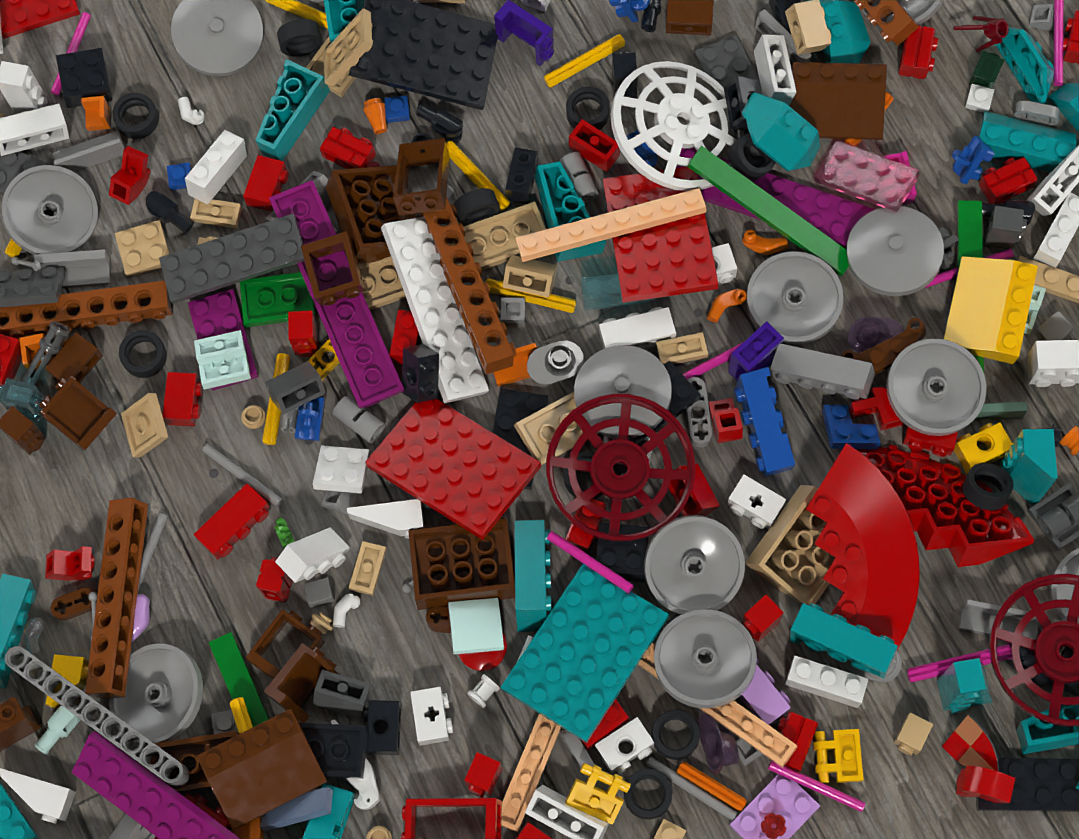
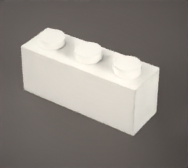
M762 34L754 49L762 94L784 102L789 106L796 94V88L784 35Z
M5 61L1 62L0 91L14 113L19 114L24 111L47 106L48 99L29 66Z
M59 104L48 105L43 108L0 118L1 156L69 139L67 125Z
M227 130L222 132L185 177L188 195L207 205L247 157L243 138Z
M1071 192L1067 195L1033 259L1034 261L1054 268L1057 267L1079 226V196Z
M655 307L647 313H631L626 318L618 320L610 318L599 324V335L603 349L619 345L647 349L655 347L657 341L676 338V331L669 307Z
M330 527L288 544L275 562L297 583L304 579L309 580L317 573L323 574L333 566L335 568L339 567L345 561V554L350 547Z
M794 656L785 685L858 708L862 703L868 679Z
M544 785L535 790L525 811L527 815L571 839L603 838L609 823L565 803V796Z

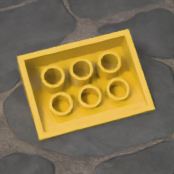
M961 257L944 340L964 347L972 355L1014 364L1020 355L1038 266L1015 260Z

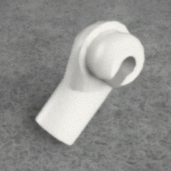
M188 97L178 99L180 114L183 120L193 125H199L204 121V112L202 110H199V112L196 109L192 110Z
M346 594L336 603L333 627H345L346 613L351 608L356 609L360 605V598L358 596Z

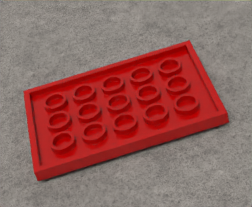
M688 167L675 169L674 178L698 180L697 173ZM641 173L603 178L608 213L687 192L661 186L649 180ZM705 213L612 238L623 303L718 289V279Z
M438 399L420 403L415 402L365 461L366 467L482 540L541 468L540 461Z

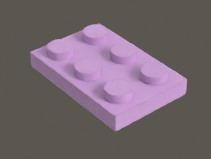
M778 774L729 826L742 839H790L820 805L795 781Z

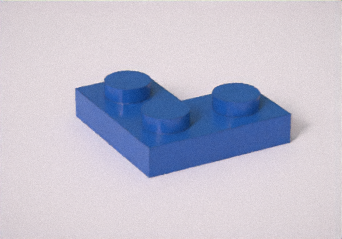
M848 405L823 406L822 413L831 449H843L846 443L855 449L879 448L881 443L876 424H852Z

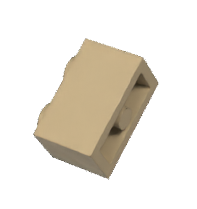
M819 0L795 3L785 11L797 55L821 51L831 44V33L827 28L824 19L825 12Z
M511 255L505 268L503 288L549 298L554 287L558 265L537 260L522 262L521 257Z

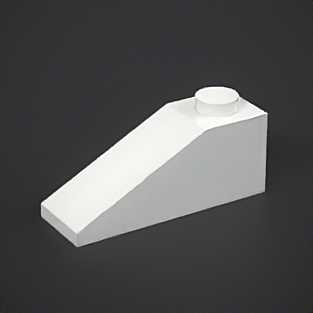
M1079 145L1027 198L1026 202L1034 203L1035 210L1042 216L1052 214L1078 184Z
M418 499L347 508L350 519L399 536H405L408 539V530L425 528L423 507Z
M0 768V777L35 812L42 815L41 820L56 824L57 820L66 821L76 792Z

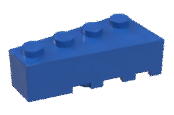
M769 367L741 374L736 383V388L733 389L737 403L741 402L742 404L741 418L743 424L748 425L751 433L748 434L750 446L752 449H756L758 455L755 458L758 471H763L764 477L791 470L795 466L787 433L781 432V428H784L781 411L779 409L775 410L774 407L777 397L775 388L768 385L767 377L771 375Z

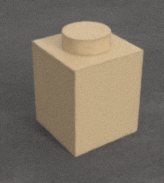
M910 712L906 716L894 744L898 745L899 751L907 755H917L921 751L933 724Z

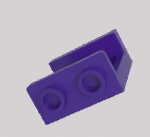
M507 0L494 16L495 30L498 35L497 39L504 43L511 33L535 48L536 64L541 66L544 61H549L554 54L553 28L515 3Z
M766 321L732 352L728 373L738 381L741 374L770 367L776 353L774 349L784 341V337Z

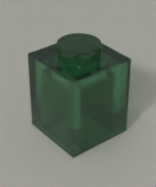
M983 51L969 84L992 89L1005 59L1000 58L995 53Z

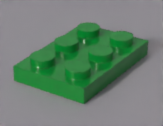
M301 272L253 278L240 282L245 328L288 322V312L312 310L316 318L315 305Z

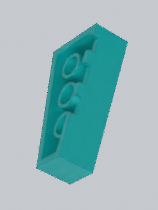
M544 520L515 521V609L517 632L538 631L547 618V611H551V596L546 595V588H551V573H546V566H551L550 551H545V544H550V541L547 540L550 529H545Z
M2 574L0 579V688L6 689L12 671L5 662V655L10 648L19 646L31 604L35 602L37 594L30 579Z
M979 658L953 662L937 680L943 711L951 710V713L955 714L967 711L966 708L993 703L987 675Z
M323 784L322 788L329 787L333 791L331 814L307 820L306 830L301 839H341L356 795L353 792Z

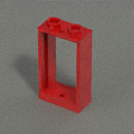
M497 798L406 799V806L402 808L405 832H402L401 839H415L416 807H486L485 839H501L502 801Z

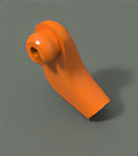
M747 230L742 238L744 246L763 255H772L788 248V242L785 237L763 238L756 235L754 230Z
M734 289L715 297L709 309L707 319L717 323L726 308L744 303L747 297L745 290Z

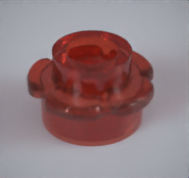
M769 813L764 817L765 820L761 822V830L768 838L776 839L778 836L781 837L785 834L787 828L783 816ZM773 823L776 824V828H772L771 825Z

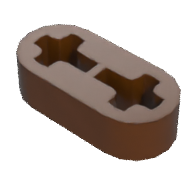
M85 587L57 597L51 603V613L57 619L65 621L92 611L90 600L88 605L80 601L84 600L85 594L89 596L94 591ZM64 603L66 606L73 605L67 607L65 609L66 613L62 614L60 611H57L61 608L60 604Z
M438 606L429 609L426 614V622L429 629L435 632L451 633L448 607ZM437 615H441L438 623H434L433 619H436Z

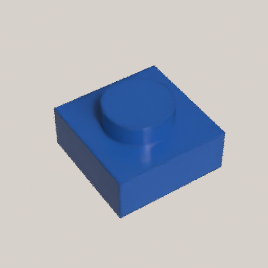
M407 96L384 98L387 123L410 120Z
M190 162L167 166L168 182L171 191L187 188L185 177L192 170Z

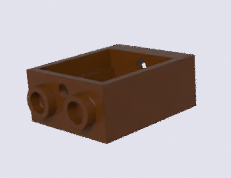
M347 232L301 245L313 295L320 305H333L339 299L345 297L352 299L358 297L361 292L366 291L353 242ZM345 250L353 281L321 291L313 260Z
M282 609L245 658L270 678L274 679L280 670L261 656L286 623L313 641L309 647L310 649L314 645L320 650L325 641L321 637V631L311 624L309 627L301 623L303 618L291 610L287 613Z

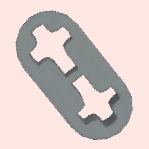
M1019 101L1016 104L1014 116L1019 120L1053 126L1059 122L1060 109L1055 106L1031 101Z

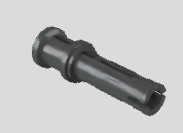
M56 321L50 322L49 331L44 338L40 339V348L22 380L19 382L23 388L32 391L52 355L60 351L59 346L65 336L70 334V330L63 324ZM40 360H42L35 374H33V371L36 368L37 364Z

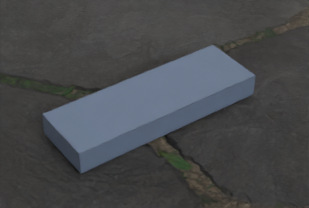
M329 787L307 792L262 815L260 828L266 832L331 814L333 791Z

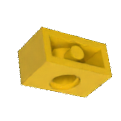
M1001 422L995 425L988 423L979 428V432L972 436L970 433L959 437L953 451L966 474H968L969 469L976 464H991L1004 458L1005 453L1008 452L1010 445L1013 443ZM977 443H985L988 450H980Z

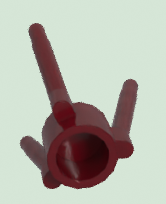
M973 16V20L988 22L987 24L953 27L954 30L961 31L983 30L984 35L992 39L976 48V52H980L994 44L1002 43V38L1006 37L1009 31L1008 24L1004 18L997 19L983 16Z

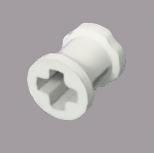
M482 675V680L472 691L469 690L467 692V695L482 708L486 706L485 702L489 697L500 689L486 675Z

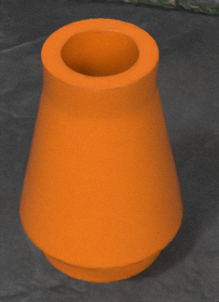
M381 98L365 101L363 111L373 128L374 134L386 132L385 103L382 102Z

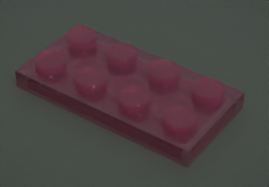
M836 141L814 175V180L816 183L898 212L919 178L920 172L918 169Z

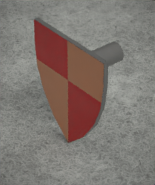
M968 714L942 747L964 766H978L999 772L998 757L987 731Z

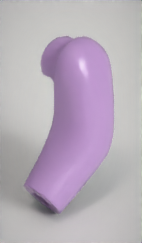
M144 594L137 595L132 642L149 624L150 600Z

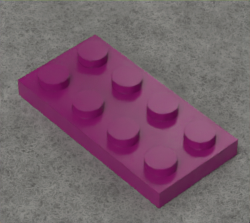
M231 289L187 302L198 340L241 330L251 379L258 378L234 290ZM248 380L239 381V382H235V383H231V384H226V385H222V386H217V387H213V388H211V389H212V391H215V390H218V389H221V388H225V387H228V386H231V385H235V384H238V383H241V382H245V381H248Z

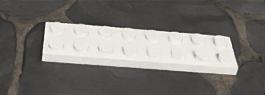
M419 217L385 223L381 229L422 343L439 353L438 387L444 403L486 394L489 391L463 319L459 316L460 312L444 276L443 268L440 265V255L436 253L435 242L431 233L429 234L425 218Z

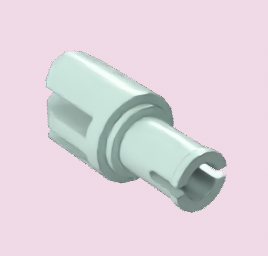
M61 705L47 721L48 729L34 744L35 747L42 753L48 754L60 737H67L81 719Z

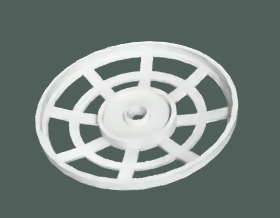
M669 61L644 65L624 79L612 101L611 126L621 152L639 173L667 188L690 191L698 188L703 190L713 186L705 179L683 180L673 177L677 164L687 166L692 159L680 157L681 148L695 147L696 150L701 146L705 148L702 141L707 134H710L719 139L718 144L711 151V153L717 156L724 148L725 143L732 146L737 140L728 134V122L723 110L727 108L724 88L711 76L693 66ZM671 68L687 72V78L676 76L660 78L653 69ZM644 73L652 81L643 89L638 99L624 97L626 89L638 75ZM696 76L710 84L723 99L717 100L708 89L697 83ZM666 84H685L684 94H673ZM655 88H658L665 97L659 105L646 101L649 93ZM695 89L702 92L711 103L702 105V103L695 99ZM621 106L635 108V119L640 134L629 140L625 135L622 125ZM643 110L654 113L655 126L648 130L644 122ZM718 112L721 120V130L710 125L709 113ZM677 117H683L687 125L681 124ZM738 130V138L744 135V131ZM660 135L666 142L672 145L671 151L667 152L660 147L653 138ZM646 143L657 155L667 160L664 174L648 165L636 153L634 148Z

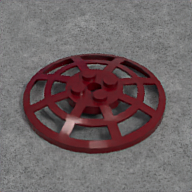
M609 394L584 402L562 420L549 444L546 458V476L555 504L574 526L599 539L633 541L657 533L660 528L680 514L693 489L695 457L687 432L667 409L641 396ZM622 403L620 418L604 420L590 426L582 415L602 405ZM637 405L646 408L663 418L668 424L656 433L645 424L630 419L631 406ZM575 421L583 434L574 444L570 458L555 456L556 448L562 435ZM619 426L618 439L604 443L597 435V432L600 430ZM629 427L641 431L650 440L641 447L629 441ZM674 431L684 448L687 470H672L671 457L663 441ZM587 440L597 450L591 462L577 460L580 449ZM656 447H658L663 457L664 469L650 468L647 454ZM617 463H623L627 467V473L622 476L616 475L613 471V466ZM554 467L568 469L570 485L576 498L566 506L556 488ZM576 470L590 472L594 485L582 492L577 482ZM648 478L663 479L659 492L652 500L643 490ZM671 480H686L679 502L673 511L666 516L657 505L666 495ZM601 492L605 496L612 498L611 512L598 508L589 500ZM635 496L644 506L633 512L621 513L622 499ZM584 505L595 515L610 519L609 533L600 532L588 527L572 513ZM648 512L659 522L642 532L627 535L619 534L620 521L636 519Z
M1052 574L1025 583L1003 603L991 628L989 642L990 660L1002 689L1022 710L1037 719L1051 724L1067 727L1079 726V719L1059 718L1061 704H1079V696L1062 697L1064 683L1079 682V624L1077 623L1079 615V575ZM1052 584L1075 585L1071 600H1052L1042 604L1039 603L1033 590ZM1024 596L1031 610L1020 620L1014 633L1001 629L1000 625L1007 611L1018 599ZM1054 608H1069L1066 621L1051 623L1045 611ZM1034 617H1036L1043 628L1036 640L1022 636L1026 625ZM997 639L1012 643V660L1018 674L1005 680L997 658ZM1019 646L1034 650L1036 664L1024 670L1020 660ZM1059 647H1070L1073 652L1072 657H1062L1059 653ZM1043 672L1048 678L1054 680L1052 694L1039 688L1032 682L1031 678ZM1024 683L1036 695L1050 701L1048 715L1028 706L1016 696L1012 689Z

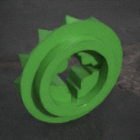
M283 518L275 520L277 525L274 528L285 549L288 544L295 542L286 521Z

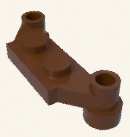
M912 318L908 321L904 332L861 353L847 350L843 352L841 357L872 363L876 375L890 368L897 356L906 347L925 337V324L919 318ZM914 326H919L918 329H912Z

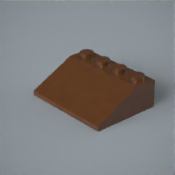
M793 62L792 74L796 94L790 103V107L818 130L819 138L883 140L887 64Z
M397 165L333 170L326 184V190L341 233L347 232L351 237L358 264L376 262L391 256L381 229L385 223L417 218L415 213L398 215L393 198Z
M507 518L499 519L483 540L458 524L408 530L414 595L418 610L431 609L438 606L448 607V602L515 598V580Z
M292 709L197 755L204 774L233 830L327 783L324 773Z

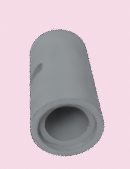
M572 152L562 157L559 162H561L572 181L578 197H581L584 204L594 200L599 193L579 152Z
M348 396L343 397L333 410V416L369 443L375 442L385 428L383 422L366 409L359 408L358 404Z

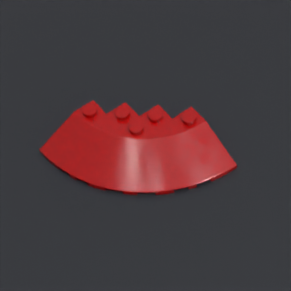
M846 443L806 508L807 511L827 522L814 544L835 557L823 576L825 581L843 591L831 614H838L847 619V623L855 627L857 624L865 626L875 636H887L894 640V644L898 645L899 648L908 631L918 598L920 570L916 537L902 500L891 483L868 458Z
M889 445L888 448L856 449L868 458L891 483L902 500L913 530L918 533L925 550L949 548L957 567L981 565L1034 543L1035 540L1026 525L1019 517L1015 518L1008 510L1009 505L1007 503L1001 509L985 510L968 501L962 488L966 476L961 473L960 468L950 463L942 464L929 459L930 455L912 449L911 452L898 450L895 445ZM979 480L975 481L983 490L992 493V490Z

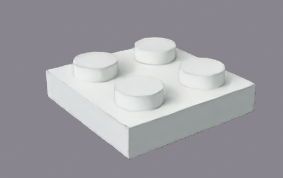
M321 445L313 480V489L362 493L367 471L365 461L370 456L369 449Z

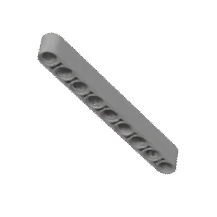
M20 646L12 647L7 651L5 662L11 669L162 780L174 787L184 786L188 782L190 773L185 765ZM24 655L23 662L17 665L18 658ZM43 669L42 676L35 679L36 673ZM62 683L61 690L54 693L55 686ZM81 697V703L77 707H73L74 700ZM101 711L100 718L92 721L94 713ZM116 725H120L119 733L112 736V729ZM139 739L140 744L138 748L131 750L132 742ZM159 753L160 758L158 762L151 765V757ZM179 768V775L175 779H171V771Z

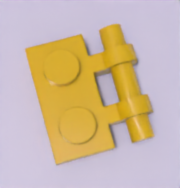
M859 729L833 730V740L826 741L825 731L815 732L816 742H813V748L817 753L815 772L818 774L819 782L829 783V773H836L837 783L862 782L864 779ZM834 749L835 763L828 764L827 750Z
M583 763L580 772L587 775L588 778L586 782L575 779L565 803L613 825L624 802L622 798L615 795L618 789L627 793L631 783L622 780L623 777L617 774L611 775L602 771L601 767L597 765L590 766ZM597 780L609 785L607 792L595 787Z

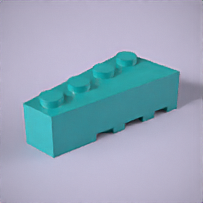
M288 59L284 63L285 69L282 76H279L275 95L271 97L269 111L264 116L255 140L263 155L280 161L284 160L330 92L328 85L325 84L324 76Z
M561 162L538 165L535 173V182L548 229L590 218L581 197H578L574 190V185ZM606 240L555 253L557 262L603 253Z
M802 604L790 630L791 643L799 645L800 641L809 646V650L817 653L823 650L828 651V655L832 659L840 662H846L847 659L851 660L853 667L883 679L885 678L898 648V645L894 644V640L884 635H880V637L875 636L865 626L857 624L855 627L847 623V619L838 614L831 616L824 613V609L816 604Z
M1061 704L1059 718L1079 719V704ZM1049 709L1041 713L1048 715ZM1032 716L1021 721L1016 729L1023 754L1079 744V726L1055 725Z

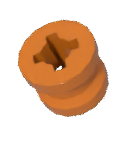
M1074 426L1059 442L1062 446H1067L1073 456L1079 452V428L1077 426Z

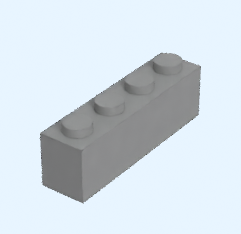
M780 344L777 347L770 368L774 379L780 383L789 384V382H792L806 389H812V387L819 388L828 394H835L837 392L845 394V396L851 399H867L875 375L872 363Z

